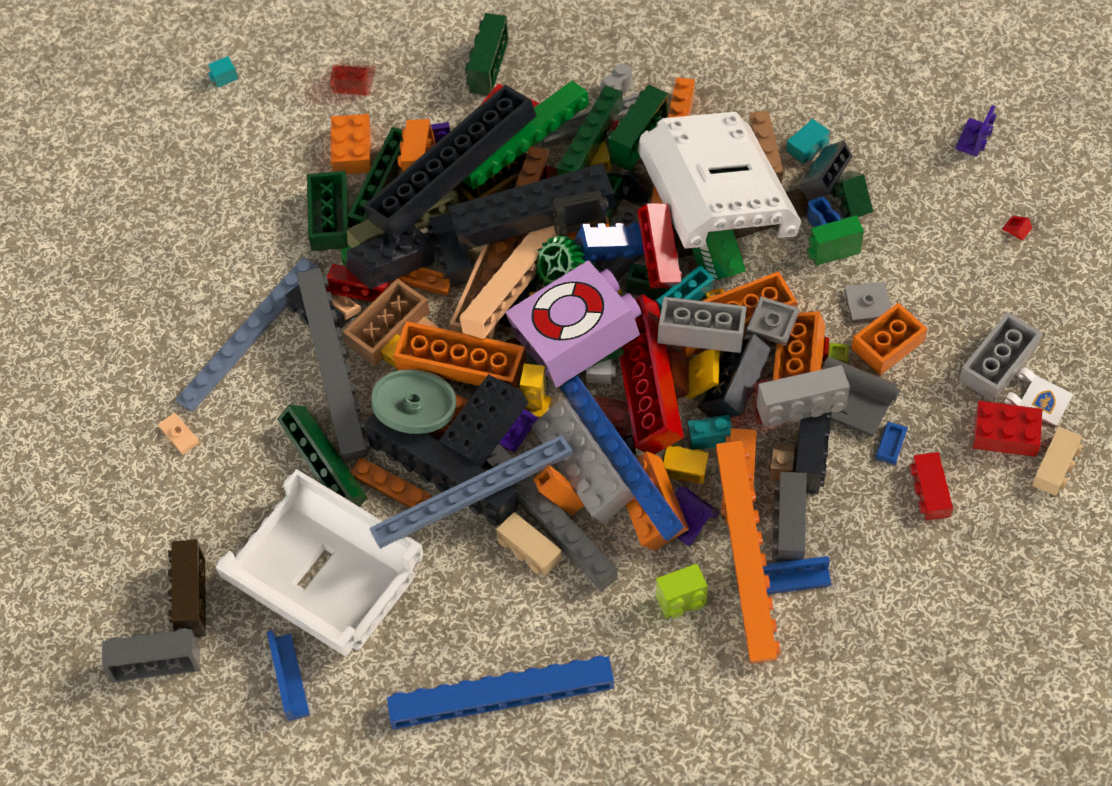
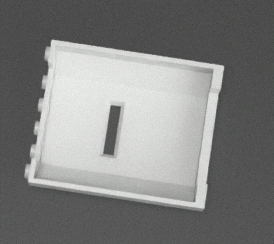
M737 112L663 118L657 123L658 126L650 132L646 131L641 135L637 150L663 204H668L671 221L685 249L704 247L707 234L711 231L780 224L777 233L778 238L797 236L801 220L750 125L742 120ZM749 168L748 171L710 174L709 170Z
M296 469L284 482L283 486L286 497L276 504L272 514L263 520L261 527L249 537L248 543L244 548L238 550L235 557L233 552L228 551L225 556L218 560L216 569L222 579L346 656L350 654V649L358 650L364 645L411 584L416 574L413 572L414 566L417 562H421L424 555L422 545L406 536L380 549L369 528L383 521ZM324 550L331 553L332 555L305 589L297 585Z

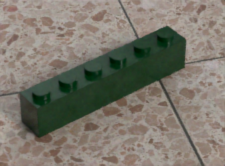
M608 86L603 88L557 167L558 175L589 167L623 108V91Z
M391 127L347 215L350 228L368 219L363 206L397 177L401 169L398 165V156H401L400 142H403L402 129Z
M288 405L277 420L319 483L360 507L368 497L306 406Z

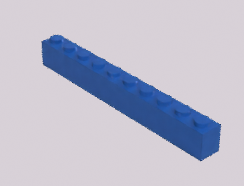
M598 655L590 660L582 661L577 659L570 661L568 664H550L546 668L541 669L528 668L524 672L519 673L506 672L502 676L497 677L484 676L480 680L475 681L462 680L458 684L453 685L440 684L436 688L431 689L418 688L410 693L396 692L392 696L387 697L390 723L394 730L614 689V678L609 656Z

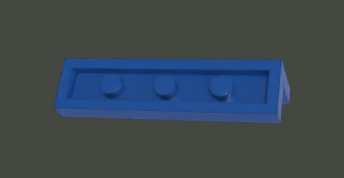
M829 556L766 564L767 566L763 567L764 575L769 576L770 588L766 589L767 594L831 586Z
M273 630L267 631L287 720L292 721L310 716L291 633L276 637Z

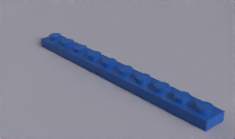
M577 375L572 377L560 387V390L662 537L669 541L684 528V525Z

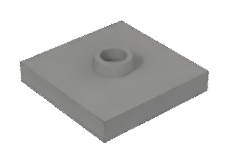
M885 282L845 286L844 288L852 324L874 321L891 308Z
M760 296L746 334H755L758 338L786 346L800 308Z

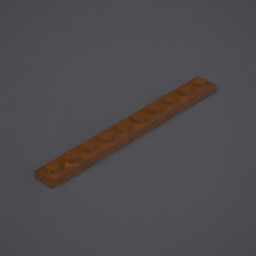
M530 146L515 188L540 181L549 157V150ZM519 235L494 242L473 299L478 296L482 288L488 284L493 275L497 273L503 263L512 255Z

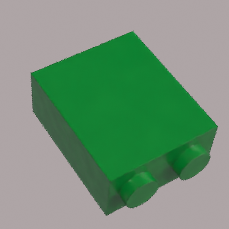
M857 215L811 228V235L808 237L809 248H807V255L810 260L813 259L815 266L861 253L864 230Z

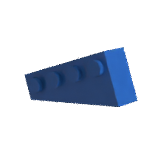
M616 223L611 227H606L605 224H597L595 228H590L589 224H582L574 239L577 241L576 245L582 247L580 252L585 254L582 260H589L591 263L602 259L612 261L617 257L632 258L640 254L645 256L639 223H631L628 227H625L623 223Z

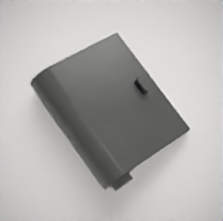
M828 356L822 369L842 365L850 385L846 409L840 412H832L831 420L874 437L892 400L896 401L900 394V389H897L898 384Z

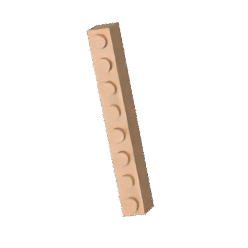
M563 223L532 231L523 239L522 243L513 251L512 255L503 263L497 273L493 275L488 284L482 288L478 296L472 300L469 307L462 312L460 323L463 333L482 339L488 335L535 277V273L538 270L535 264L538 263L537 257L540 254L537 249H543L542 243L547 242L550 238L564 236Z

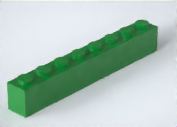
M571 80L534 107L537 116L468 175L463 182L473 190L482 185L494 174H497L509 163H512L524 152H527L530 146L532 147L542 141L547 135L557 130L558 127L590 105L588 91Z

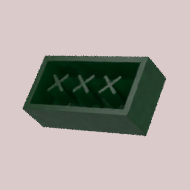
M485 13L483 20L479 22V34L475 35V46L471 48L470 61L465 65V74L468 75L466 85L469 86L470 93L488 96L495 87L509 42L508 22L505 15Z
M649 84L644 91H640L636 102L630 105L626 116L619 120L616 130L611 131L609 134L608 153L610 154V163L631 171L640 158L637 149L641 135L646 131L650 132L658 126L657 123L661 119L668 118L669 93Z
M346 171L307 174L308 239L311 251L350 247L347 239V229L350 228L347 217L349 213V187Z

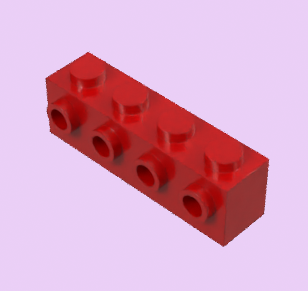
M646 204L638 209L637 212L650 288H671L681 282L678 252L674 241L675 234L671 224V212L669 211L668 204Z

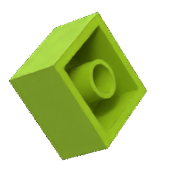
M697 563L656 578V598L666 619L670 617L678 618L688 610L697 611L707 604L708 585Z

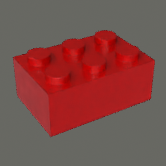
M978 401L975 411L972 449L1037 457L1041 446L1043 409Z

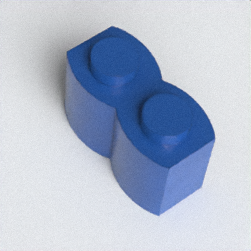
M824 197L808 201L807 220L813 227L841 220L838 213L831 210L829 202Z

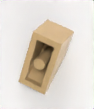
M774 441L770 480H779L780 472H792L795 444Z

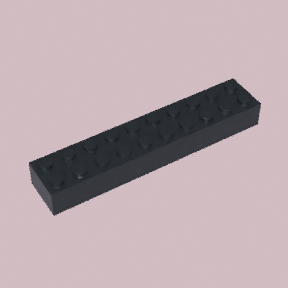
M507 85L500 88L363 206L369 221L396 239L537 116L531 99Z

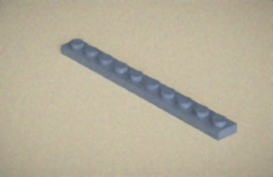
M302 257L176 398L177 403L193 412L287 307L285 295L299 284L296 273L319 267Z
M560 435L370 527V533L381 549L545 469L548 465L551 466L572 456L573 451L563 435Z

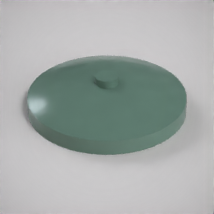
M405 369L391 372L375 384L372 390L371 406L376 417L386 426L404 433L423 434L436 431L450 422L455 413L456 396L452 387L441 377L423 370Z

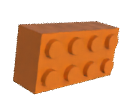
M820 311L799 313L786 346L776 344L773 381L822 370L825 323Z
M646 451L636 459L684 525L680 532L667 541L662 537L637 499L634 497L629 501L626 507L641 546L655 551L688 531L689 528L661 457Z

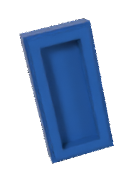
M887 421L875 459L896 465L908 427Z

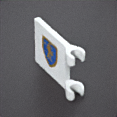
M1023 367L1017 378L1026 383H1031L1022 400L1016 394L1008 393L1004 404L1043 409L1042 421L1056 427L1073 394L1036 376L1031 370Z

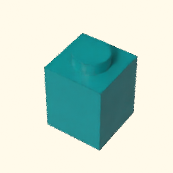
M229 56L208 64L210 72H207L211 83L215 82L218 88L238 80L236 69Z

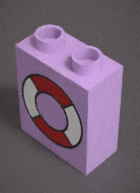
M589 260L505 312L516 339L522 346H525V350L537 365L545 366L546 376L556 388L640 335L635 318L641 315V310L635 299L629 293L620 297L617 293L620 287L613 274L608 269L599 273Z

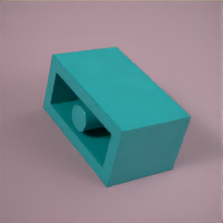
M812 118L787 140L786 152L802 164L808 160L811 161L820 149L828 146L830 130Z
M724 415L688 421L687 434L691 450L714 448L716 444L726 443V436L731 435L732 424L730 416Z

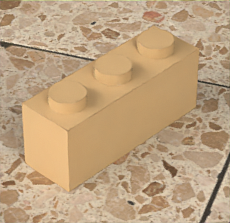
M1058 426L1032 486L1057 496L1059 489L1064 491L1068 482L1065 476L1067 472L1072 473L1076 464L1072 460L1074 456L1079 457L1084 446L1080 444L1083 436Z
M515 512L496 529L499 544L504 548L509 547L513 550L515 557L520 561L525 560L529 563V567L536 574L541 573L543 576H546L562 560V550Z

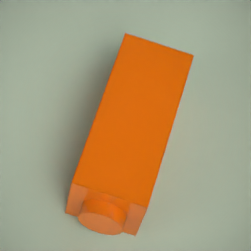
M550 465L534 478L538 491L571 516L583 508V502L567 478Z

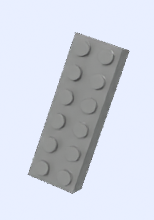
M561 398L531 426L543 444L563 435L572 449L573 455L556 464L592 517L606 523L635 497L569 402Z

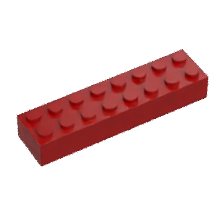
M642 294L635 299L641 310V315L635 318L640 335L623 345L625 355L619 356L635 448L644 453L647 451L655 455L684 438L667 347L666 344L658 343L659 306L658 303Z

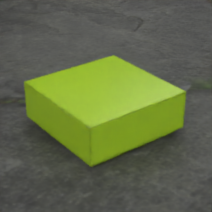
M829 343L828 356L848 364L849 344Z

